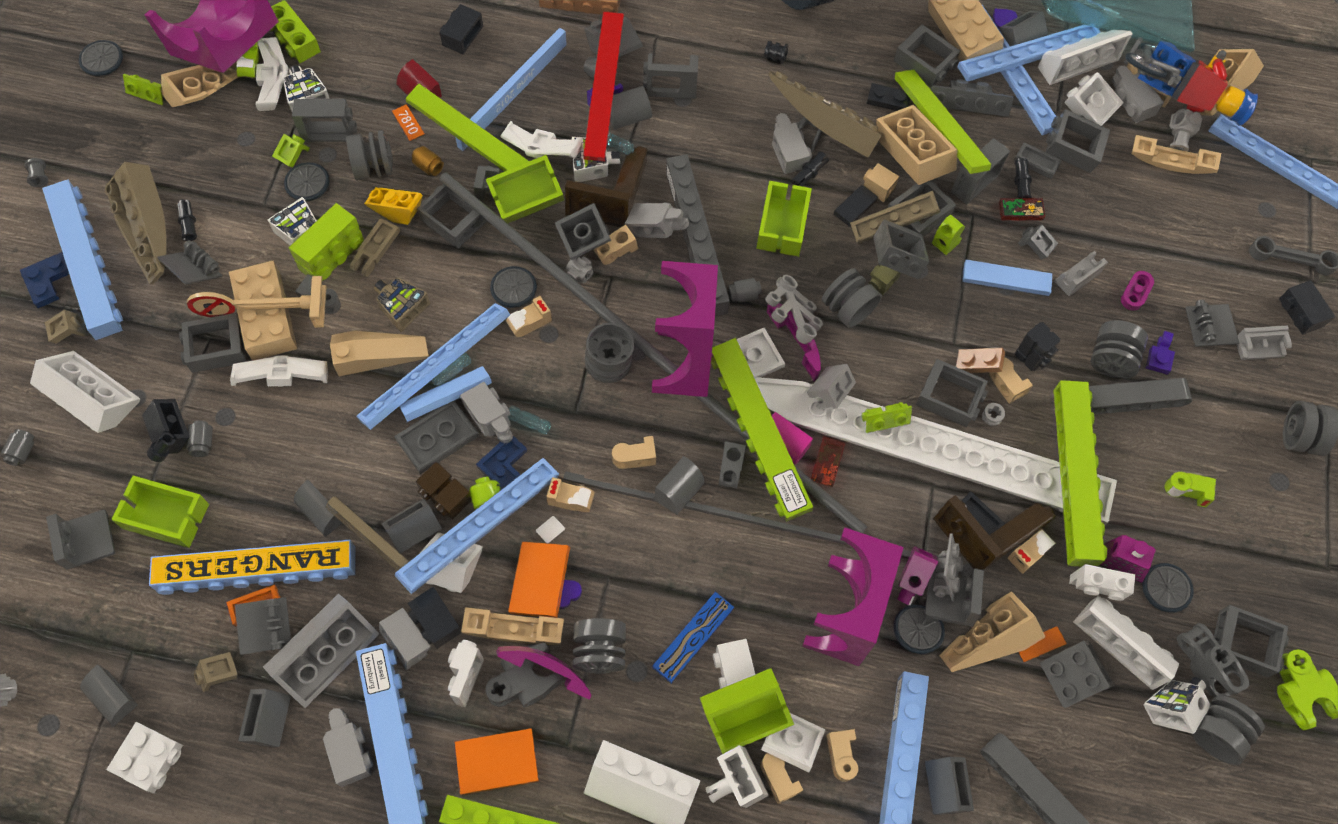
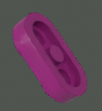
M1138 271L1131 277L1121 296V303L1126 309L1135 311L1140 309L1145 303L1154 285V278L1150 273Z

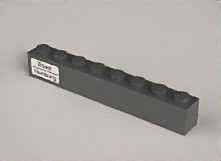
M688 155L667 158L666 175L676 209H681L683 217L690 221L689 226L682 230L691 263L718 265L715 316L728 314L729 297Z

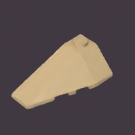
M1219 49V51L1224 50L1227 53L1224 59L1226 60L1224 66L1228 82L1226 88L1234 86L1243 91L1254 82L1264 67L1254 49ZM1216 104L1211 111L1205 110L1199 113L1201 115L1213 116L1218 112Z
M237 61L224 73L196 65L161 74L162 95L172 107L203 100L238 78Z
M349 331L332 335L330 342L333 366L339 377L418 361L429 357L425 336Z
M1011 591L985 609L987 614L980 621L977 620L966 635L958 636L939 656L949 670L954 672L1023 651L1045 638L1035 615Z

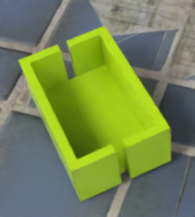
M547 155L486 179L501 218L507 224L564 201L562 190Z
M769 181L756 249L776 252V249H780L782 254L799 257L812 188L793 185L790 200H785L788 184Z
M335 203L288 248L295 259L298 269L302 273L311 276H322L323 281L331 275V272L338 265L343 264L354 250L361 246L364 238L361 230H359L356 217Z
M132 476L123 496L133 505H136L135 509L126 501L120 500L111 520L124 530L190 548L198 530L195 524H201L209 503L200 494Z
M771 668L700 697L705 715L722 754L739 745L745 746L794 725Z

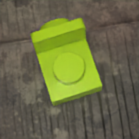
M283 134L272 156L293 168L301 151H309L310 147L304 144V139L295 134L292 137Z

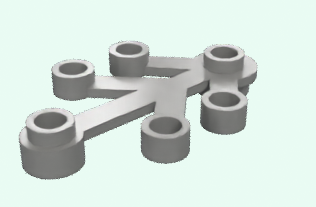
M783 275L776 281L777 289L774 292L771 291L765 300L773 307L777 306L781 301L780 297L783 295L786 296L787 301L780 308H776L771 316L774 321L782 323L787 317V313L791 310L798 327L796 331L797 340L803 344L810 343L817 335L816 331L823 326V322L820 318L813 315L817 309L816 305L796 290L798 286L796 280L789 275ZM803 316L809 320L808 323H805Z

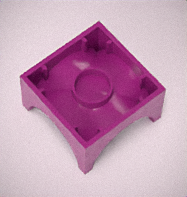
M200 0L195 12L188 19L179 23H169L153 10H149L144 14L171 56L224 73L279 22L268 0Z
M662 261L661 274L674 278L683 286L689 296L692 307L674 317L656 318L655 332H658V335L667 336L679 341L688 350V355L674 373L665 378L652 381V393L708 396L715 325L718 265Z
M844 527L840 540L852 546L861 560L831 555L828 566L841 573L849 582L854 593L855 608L838 615L817 613L814 625L833 634L822 637L806 635L802 647L860 666L877 642L904 547Z

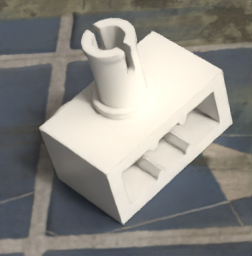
M739 745L717 757L725 778L706 787V792L711 794L709 798L713 803L733 792L740 807L747 808L769 796L745 747Z

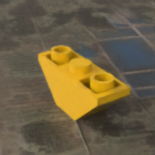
M375 187L364 204L393 223L408 225L416 214L423 195L418 192Z

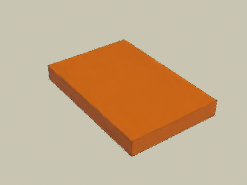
M522 542L508 610L510 614L558 618L570 552L568 545Z
M532 728L455 742L461 795L539 782Z

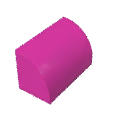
M775 412L772 418L793 464L796 465L810 448L813 438Z

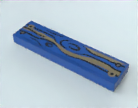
M715 592L653 664L652 668L672 684L734 610V606Z

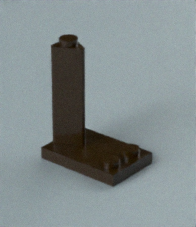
M638 146L635 149L627 150L614 190L567 180L565 184V216H569L594 203L605 224L623 227L631 212L647 163L648 149Z
M955 495L944 504L933 520L948 538L950 534H953L955 543L959 544V552L973 569L986 571L993 563L1049 525L1056 516L1050 507H1043L1035 503L988 535L968 511L966 504Z

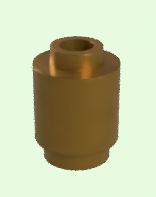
M418 147L412 153V163L426 174L437 176L442 171L444 162L427 147Z

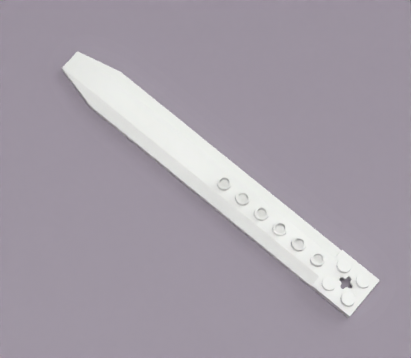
M755 377V381L769 411L773 414L777 412L793 425L1035 501L1063 512L1060 465L1057 461L915 416H911V424L866 433V421L863 422L861 413L865 412L866 409L879 407L886 411L885 407L847 395L837 409L832 407L818 408L816 404L823 402L820 397L809 398L807 391L813 384L803 381ZM1097 474L1101 481L1099 499L1103 503L1101 522L1106 525L1110 517L1117 480Z

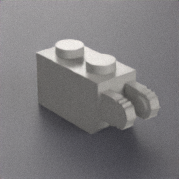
M1119 66L1111 80L1116 88L1114 92L1124 102L1122 105L1128 115L1131 116L1135 123L1157 115L1164 102L1153 87L1138 79L1139 73L1133 75L1127 66Z
M780 113L776 116L777 123L774 126L772 146L784 174L802 170V166L805 163H809L812 158L810 148L805 145L802 130L798 129L796 123L791 124L787 114Z
M635 203L625 225H627L634 237L667 238L672 235L674 230L686 229L690 221L683 217L681 209L673 208L670 203Z
M482 382L460 395L465 409L484 436L491 437L496 435L504 444L513 439L509 427L511 424L508 418L511 413L504 402L502 404L499 403L498 400L500 398L493 387L489 389L486 383Z
M333 708L328 715L332 730L326 732L323 741L335 782L343 787L371 776L370 767H373V762L369 752H364L362 743L366 742L362 728H357L352 722L350 723L347 718L348 716L343 710Z

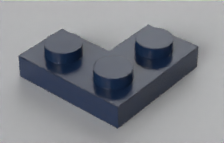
M63 252L20 270L32 301L37 308L59 300L52 282L70 275Z
M514 436L508 443L500 442L476 463L477 468L486 477L499 482L501 490L521 475L512 465L527 452V448Z

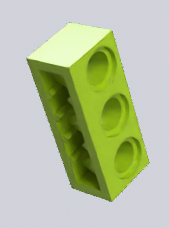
M285 0L271 6L279 22L269 31L275 32L278 42L281 45H285V49L291 58L295 57L299 63H302L321 52L314 35Z

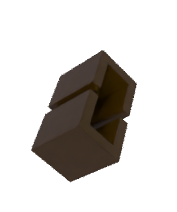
M435 462L416 480L419 488L417 492L425 501L430 499L433 503H436L434 508L440 515L444 517L447 514L453 519L472 501L471 494L455 478L451 480V474L439 463Z

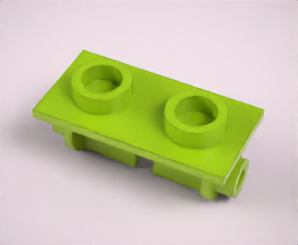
M123 74L125 93L163 105L161 84L156 82L150 83V80L141 78L136 74L133 76Z
M899 402L898 404L885 406L886 411H883L881 407L866 409L865 412L861 413L863 422L866 421V433L911 424L912 406Z

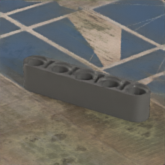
M1185 378L1089 386V391L1092 392L1091 412L1094 415L1181 407L1193 401L1187 379Z
M997 733L981 749L980 752L983 758L1046 824H1090L1006 736Z

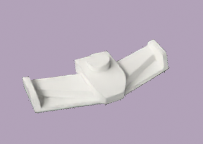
M277 37L261 38L258 41L264 64H256V82L258 86H262L258 101H256V107L258 111H269L276 108L284 83L283 78L288 76V65L285 63Z
M512 121L509 122L500 136L524 150L526 156L534 158L544 155H561L576 158L583 146L580 138L575 140L556 139L554 133L536 129L532 135L513 124Z
M287 355L274 356L233 364L230 382L231 386H236V383L267 378V386L282 387L292 386V377L321 380L323 383H327L328 365L327 361L289 357Z

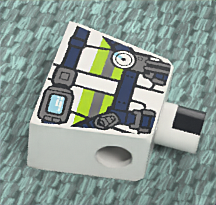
M298 65L292 66L289 69L290 75L283 78L291 111H293L294 99H330L325 86L310 68L302 70Z
M572 137V140L580 138L583 144L576 158H573L575 182L607 177L608 164H620L619 151L607 152L606 150L605 162L584 160L583 154L586 138Z
M301 197L269 218L268 222L273 232L291 246L316 222V219L304 198Z
M1193 677L1189 683L1175 680L1169 681L1143 704L1153 724L1192 734L1196 732L1210 707V703L1204 693L1206 684L1198 677Z

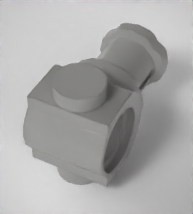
M1179 109L1175 114H1172L1169 126L1172 129L1174 139L1173 143L1170 144V148L1188 152L1189 138L1193 137L1201 127L1202 117L1199 112Z

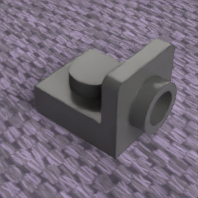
M478 166L473 187L476 198L479 200L485 199L486 192L490 191L486 179L500 174L499 168Z
M1043 225L1027 228L1022 233L1023 237L1018 242L1020 246L1028 244L1041 260L1047 258L1058 244Z

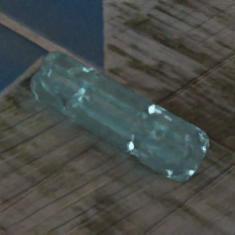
M609 132L608 146L627 155L630 152H634L633 143Z
M466 353L462 354L434 377L432 383L438 387L446 383V380L450 381L463 370L462 367H467L472 362L469 355Z
M515 406L509 408L511 413L508 416L509 419L513 421L518 420V423L534 430L537 428L538 432L543 434L549 432L551 428L550 421L540 420V417L524 410L521 412Z

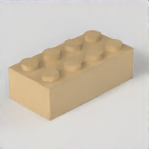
M928 0V12L946 40L960 50L958 56L960 61L1003 49L1004 38L979 0Z
M914 105L876 119L877 127H879L878 132L882 135L879 142L918 185L956 171L957 149Z
M274 260L229 272L235 300L286 298L281 274ZM288 308L237 309L244 347L252 360L297 349Z

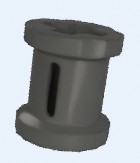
M39 158L26 160L25 168L28 170L27 183L33 187L47 185L48 177L44 171L46 162Z

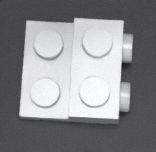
M1098 72L1092 76L1088 74L1078 82L1080 86L1078 88L1074 87L1066 94L1068 99L1064 102L1073 113L1079 116L1083 115L1086 119L1101 126L1124 103Z
M1085 564L1070 575L1069 584L1076 585V589L1084 590V593L1088 595H1099L1100 593L1108 595L1109 599L1122 601L1134 593L1135 574Z
M462 640V643L459 642L457 648L452 649L448 659L449 667L455 675L452 676L448 686L449 695L455 704L463 707L467 705L484 661L480 650L476 648L477 645L468 640Z
M135 722L106 770L148 792L155 793L164 784L167 778L166 773L170 766L178 761L183 745Z

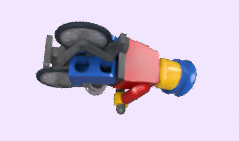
M1139 37L1130 53L1126 54L1124 64L1128 65L1130 63L1139 69L1140 75L1138 79L1164 94L1172 96L1178 102L1184 103L1183 109L1185 110L1189 109L1192 112L1211 111L1216 104V110L1227 115L1228 119L1235 121L1238 126L1246 123L1254 113L1258 94H1253L1248 89L1242 91L1234 86L1226 88L1228 82L1224 66L1226 60L1224 59L1227 53L1224 50L1219 51L1217 56L1214 55L1210 63L1206 65L1204 62L1184 54L1170 42L1160 41L1158 46L1150 43H1141L1143 38Z

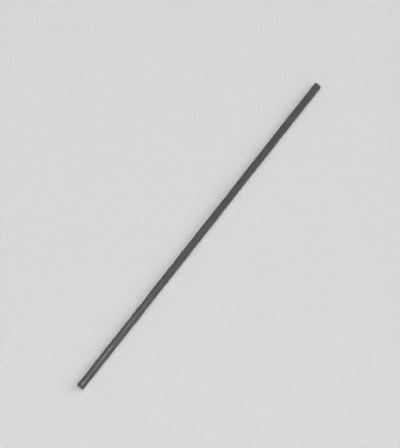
M447 172L441 175L439 180L607 323H616L625 327L631 333L634 345L665 372L671 375L678 369L674 363ZM708 393L707 397L695 396L743 438L749 439L746 431L741 432L736 421L738 417ZM795 466L807 492L852 530L860 533L866 530L867 526Z

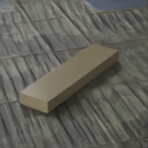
M930 191L850 224L856 242L860 244L874 238L873 236L884 219L904 227L938 214L940 209L934 192Z

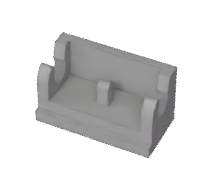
M1093 251L1072 268L1062 273L1054 282L1068 296H1071L1100 275L1108 262L1104 258L1096 262L1094 259L1096 252Z
M1288 325L1244 328L1237 335L1239 344L1236 345L1240 359L1285 357L1287 355L1286 348L1292 347Z
M848 364L826 367L807 391L809 398L820 397L823 402H818L816 407H832L837 409L856 384Z
M403 608L379 622V632L391 649L395 650L396 656L406 670L428 655L427 651L431 649V646L423 638L421 632Z

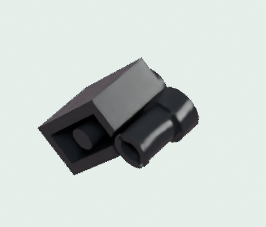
M153 399L142 415L152 442L147 450V456L154 462H162L168 454L179 453L190 436L176 399Z

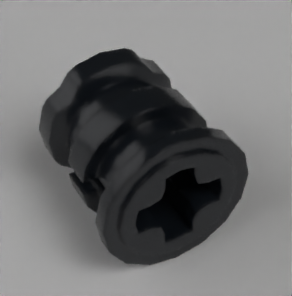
M769 40L765 48L764 59L772 58L773 61L780 60L781 64H784L789 45L786 43L784 46H781V43L776 42V44H773Z

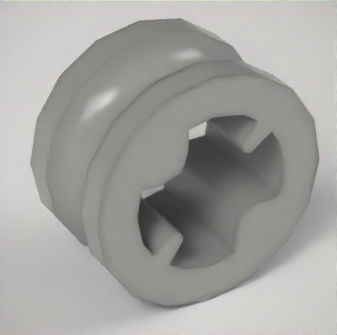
M997 403L988 404L982 413L983 421L989 426L1000 424L1005 416L1004 408ZM991 411H995V412H996L995 415H998V416H997L996 418H992V417H991L992 414H988V413H990Z

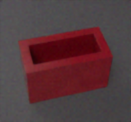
M414 59L407 62L400 70L397 77V86L405 94L409 95L420 84L437 97H442L439 83Z

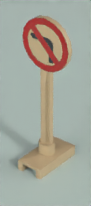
M312 276L311 295L292 298L232 300L222 294L201 292L191 295L187 299V306L192 312L205 317L232 314L235 312V309H310L309 317L314 327L317 328L324 327L327 287L322 285V276Z

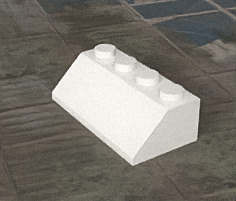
M1125 30L1101 32L1091 38H1084L1077 43L1067 44L1060 49L1047 51L1043 54L1038 69L1049 85L1119 61L1132 36V32Z
M75 351L39 359L35 362L30 384L97 433L116 427L140 401L139 397Z
M1098 595L1089 602L1073 621L1150 689L1154 690L1174 678L1179 663L1174 660L1173 655L1154 643L1153 638L1149 634L1141 632L1135 627L1132 620L1115 610L1112 603L1107 599L1101 598Z
M603 740L594 761L584 794L653 824H684L700 780Z

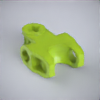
M1297 649L1283 654L1284 665H1287L1288 669L1283 667L1279 672L1284 683L1277 687V694L1285 710L1291 715L1296 724L1303 731L1316 727L1317 721L1312 711L1313 702L1320 704L1332 720L1338 718V685L1332 674L1326 669L1317 671L1311 657L1303 650Z

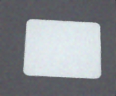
M552 516L537 528L536 532L546 543H549L563 532L565 527Z

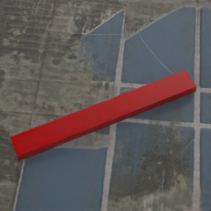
M603 12L583 154L584 160L605 162L624 13Z

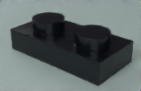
M872 83L866 104L898 111L908 107L910 97L904 90Z

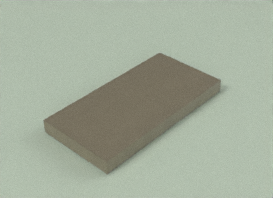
M333 496L327 502L325 508L396 571L409 562L336 496Z

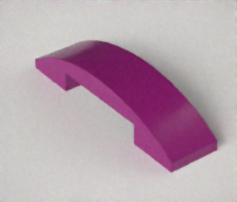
M778 303L776 307L768 304L766 312L778 329L784 325L787 326L805 353L802 365L813 381L817 380L821 370V363L815 340L813 339L810 343L806 344L799 342L796 338L798 327L791 310L787 313L785 320L782 323H778L773 320L771 314L776 308H780L782 304Z
M522 646L498 647L496 651L497 657L519 667L522 666L525 658L566 677L567 679L564 684L567 690L589 700L592 696L584 681L571 667L546 652Z

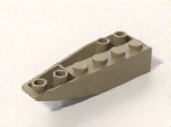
M770 71L768 73V76L783 96L813 125L866 157L870 156L882 136L878 132L879 127L874 125L875 123L866 117L860 119L861 117L854 110L848 107L845 110L842 109L843 107L839 104L825 100V97L821 94L806 90L807 87L803 84L787 80L788 76L779 71L776 73Z
M124 162L106 184L105 193L108 196L111 212L114 215L116 224L149 284H155L165 270V265L157 259L158 256L166 255V228L161 201L149 165Z

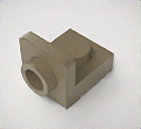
M63 310L45 322L48 341L55 344L72 333L79 336L87 334L83 316L67 310Z
M230 652L199 660L198 666L194 670L195 682L197 685H201L203 692L209 691L211 685L236 679L238 675Z

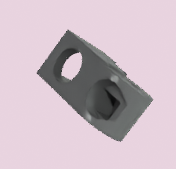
M307 274L295 292L298 297L311 295V275ZM326 289L325 313L334 314L340 310L341 303L334 290Z
M725 441L719 486L737 489L746 445Z

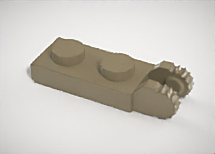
M379 219L358 248L357 254L350 264V269L357 271L365 258L367 262L361 273L368 277L400 233V228L386 220Z

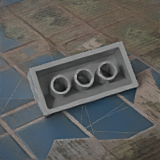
M337 594L263 668L295 700L306 708L357 657L356 651L365 649L379 633L346 599Z

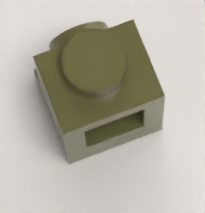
M877 265L870 274L872 279L868 285L871 284L880 294L884 295L899 279L901 273L888 267Z

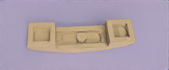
M1139 135L1135 137L1131 154L1153 166L1191 174L1217 173L1219 169L1221 153L1200 149L1198 154L1156 145L1157 139Z
M465 607L461 633L515 643L540 644L545 642L546 645H560L564 619L544 616L532 618L491 613L490 610Z

